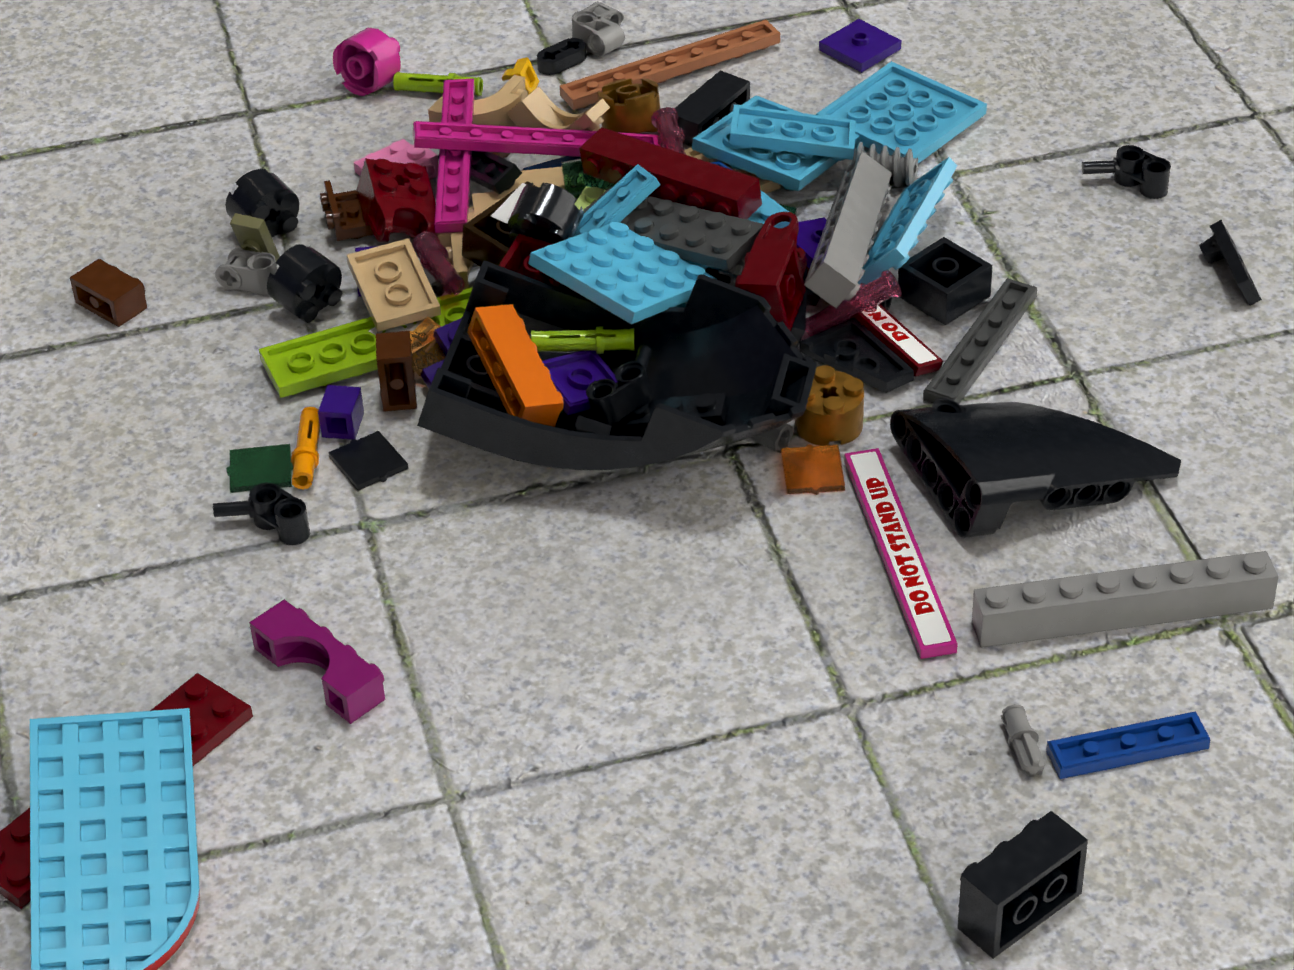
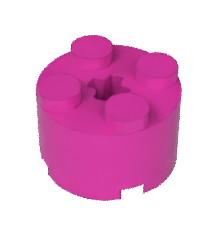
M368 27L337 45L333 52V66L336 74L341 73L345 82L342 84L346 89L356 95L365 96L393 82L394 74L400 72L401 69L399 42L379 29Z

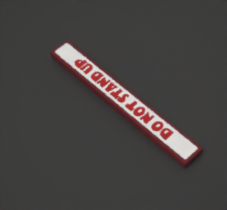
M862 288L857 291L849 302L844 299L838 306L850 319L855 318L907 363L914 370V377L939 371L942 367L943 360Z

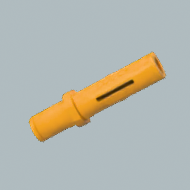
M305 407L302 410L297 444L291 455V463L293 465L292 485L303 490L311 487L314 469L319 464L317 444L320 423L319 409L315 407Z

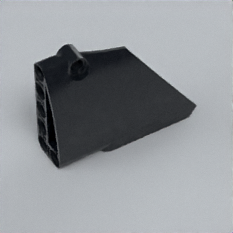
M940 398L934 401L932 407L896 410L890 419L891 433L956 533L963 538L994 534L997 529L1001 528L1009 507L1014 502L1039 499L1047 510L1115 503L1129 494L1134 482L1177 477L1181 465L1180 459L1123 432L1062 411L1026 403L997 402L959 405L951 399Z

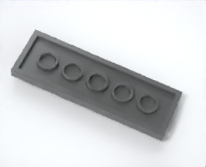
M610 187L609 189H607V190H606L597 200H595L591 205L587 206V207L584 209V213H585L589 208H591L602 196H604L612 187ZM648 196L621 221V223L629 227V230L640 236L652 239L655 245L677 253L681 259L726 271L731 270L746 256L747 252L751 251L754 241L764 225L748 219L737 218L720 212H713Z

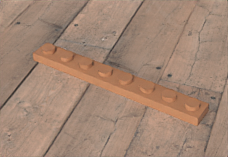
M765 19L560 85V96L573 110L585 108L599 101L598 91L602 93V87L610 82L632 79L633 84H642L641 79H649L656 83H662L667 79L690 74L692 71L707 66H714L720 62L739 58L744 54L763 50L780 43V32Z

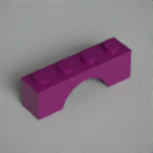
M284 599L249 622L254 649L277 667L291 663H310L326 670L321 678L325 703L348 723H353L385 700L384 676L378 666L373 663L369 664L358 656L353 647L348 644L344 645L337 640L325 626L320 627L312 621L303 609L295 608Z

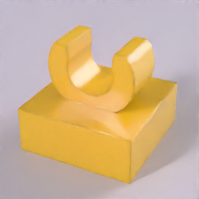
M528 57L518 59L514 68L505 70L501 77L502 81L510 80L513 75L525 77V88L528 95L537 88L540 82Z

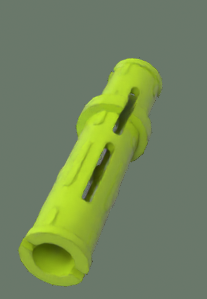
M396 72L393 77V87L395 91L443 93L444 80L474 79V95L481 96L483 92V79H481L482 77L458 76L456 73H449L447 76Z
M597 326L596 330H531V341L536 344L538 352L597 350V354H604V350L634 351V328L603 330V326Z

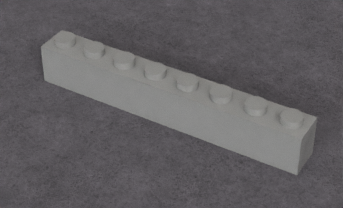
M863 151L843 173L804 283L807 288L835 308L844 299L849 302L860 288L858 282L865 272L862 268L869 259L867 253L874 243L872 238L878 230L876 224L883 215L880 211L886 204L887 200L885 197L891 189V186L888 184L892 173Z
M1267 551L980 588L974 589L972 624L982 648L1273 609L1279 576Z

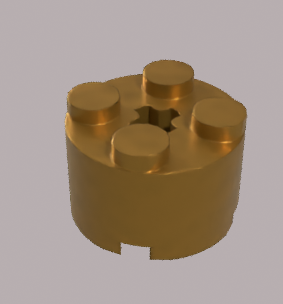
M622 79L604 85L602 93L598 91L599 100L603 98L610 108L601 116L605 120L602 123V127L619 133L660 131L662 129V116L658 84L649 79H641L642 84H633L632 79Z
M822 365L817 367L806 410L803 416L794 420L799 436L817 446H829V442L840 440V445L855 440L863 429L864 383L862 380L847 373L835 371L831 366Z

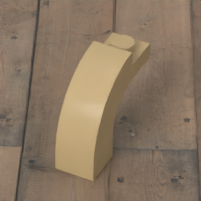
M513 75L497 93L483 99L474 100L473 124L515 127V123L507 113L528 95L525 88V77ZM443 95L428 109L429 122L441 123Z
M538 86L513 107L507 115L517 127L598 131L600 129L599 125L605 121L601 116L610 107L602 98L587 111L581 114H571L558 108Z

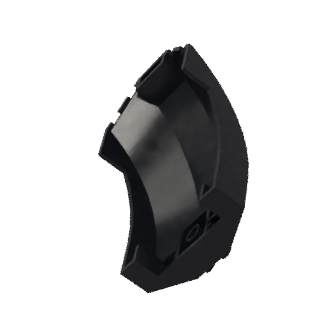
M484 260L441 368L437 369L417 426L493 454L545 467L572 470H614L641 467L742 441L769 432L803 416L817 365L810 356L804 357L796 347L798 340L784 322L777 323L770 314L771 306L764 297L702 274L698 275L685 308L670 307L661 313L630 324L580 294L549 285ZM513 304L517 314L525 323V329L530 339L531 330H596L597 326H603V330L634 328V351L604 350V354H598L611 371L615 374V371L621 365L635 361L639 348L647 346L652 350L646 371L648 372V378L654 392L653 399L726 392L729 407L725 425L721 426L661 403L656 404L643 434L621 436L573 431L572 428L577 416L581 415L590 419L592 409L567 415L562 410L555 427L510 415L507 413L467 333L476 307ZM579 351L538 352L541 360L544 361Z

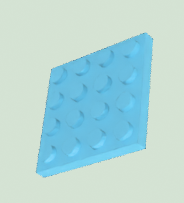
M891 61L816 115L856 120L855 133L860 135L859 143L863 142V146L870 148L872 144H875L876 152L880 154L884 145H886L889 155H893L896 147H900L901 157H905L908 149H912L913 158L917 159L918 157L919 164L983 117L987 111V103Z
M757 95L743 104V106L801 113ZM733 111L694 137L692 142V150L702 153L707 158L720 160L729 164L732 168L743 169L755 174L760 179L773 181L792 191L801 190L838 162L826 156L814 155L805 157L795 152L783 151L775 153L764 148L752 147L744 149L729 144ZM855 133V148H857L860 135Z
M611 222L605 226L533 251L530 254L528 263L630 324L687 302L698 275L702 274L717 280V278L706 273L702 267L692 265L681 259L677 253L655 245L652 239L638 235L621 222Z

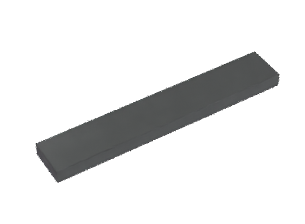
M1007 278L923 391V400L934 403L936 399L947 398L959 404L1037 297V287Z

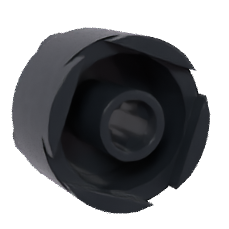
M266 169L252 170L240 177L236 182L238 187L233 195L229 192L226 198V211L231 219L235 213L264 219L271 237L283 232H292L298 225L299 199L297 195L277 175L268 172Z
M533 183L527 184L523 188L508 220L509 240L513 243L518 234L555 244L574 237L584 214L582 206L579 210L575 205L576 198L565 189L550 183H542L541 187H532Z
M298 244L289 248L276 261L279 268L275 275L271 272L267 280L269 296L306 323L312 322L317 317L318 312L326 306H335L342 297V290H340L342 273L340 268L310 246L306 247L303 244Z

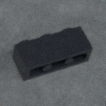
M720 70L668 113L669 138L692 147L693 138L731 113L734 104L743 105L750 100V81Z

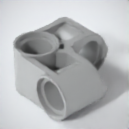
M594 2L589 7L572 15V38L584 40L586 51L596 57H602L623 44L625 34L620 25L624 20V15L622 12L601 2Z

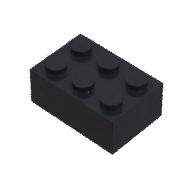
M1050 811L1039 820L1030 821L1018 835L1009 841L999 843L990 855L978 863H971L965 868L960 878L957 929L994 959L1082 894L1088 839L1053 811Z

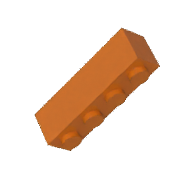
M513 304L476 307L467 333L507 413L528 421L555 427L559 414L563 410V397L557 391L551 379L549 369L544 366L538 354L536 344L531 341L525 329L523 319L519 317Z

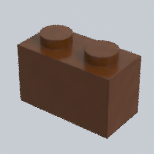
M97 259L70 277L75 303L117 327H120L147 309L146 290L143 283L138 278H133L119 270L116 266H112L101 259Z
M410 331L376 333V360L383 412L417 409L416 379Z

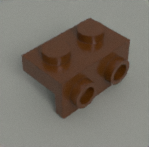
M330 180L324 181L325 192L320 193L322 210L325 212L328 230L334 229L336 240L360 239L364 236L374 235L371 227L365 225L357 190L334 194Z

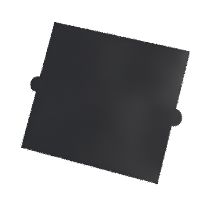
M379 431L358 440L352 439L349 444L329 452V458L358 491L379 481L385 482L388 477L409 469L408 463Z

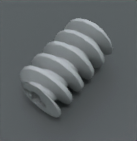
M863 142L859 143L854 152L852 162L863 151L892 173L888 185H890L893 178L896 187H902L905 180L907 186L916 181L918 157L917 159L913 158L912 149H908L905 157H901L900 147H896L893 155H889L886 145H884L879 154L876 152L875 144H872L868 152H865Z

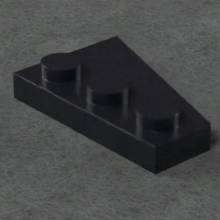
M855 318L800 341L801 353L858 378L862 382L885 393L914 381V370Z

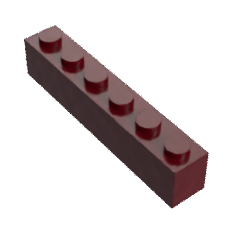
M603 127L579 148L584 174L613 184L618 183L637 164L655 176L661 184L649 195L652 197L696 206L697 208L720 212L742 219H748L762 205L759 178Z

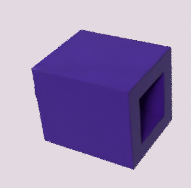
M327 385L318 410L322 438L356 439L364 415L361 387Z

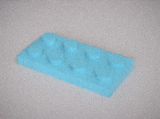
M734 104L729 144L744 149L752 147L764 148L775 153L783 151L795 152L805 157L818 155L826 156L836 161L844 159L853 160L856 120Z

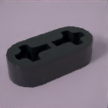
M568 38L541 50L537 54L538 71L544 75H554L582 63L587 58L586 43L580 38Z

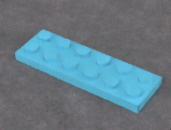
M950 157L904 188L867 253L869 259L862 268L865 272L858 282L860 285L859 290L868 283L871 286L877 284L891 267L897 270L910 258L908 252L919 242L917 236L928 226L926 220L936 212L934 206L945 196L943 191L953 182L952 175L957 165Z

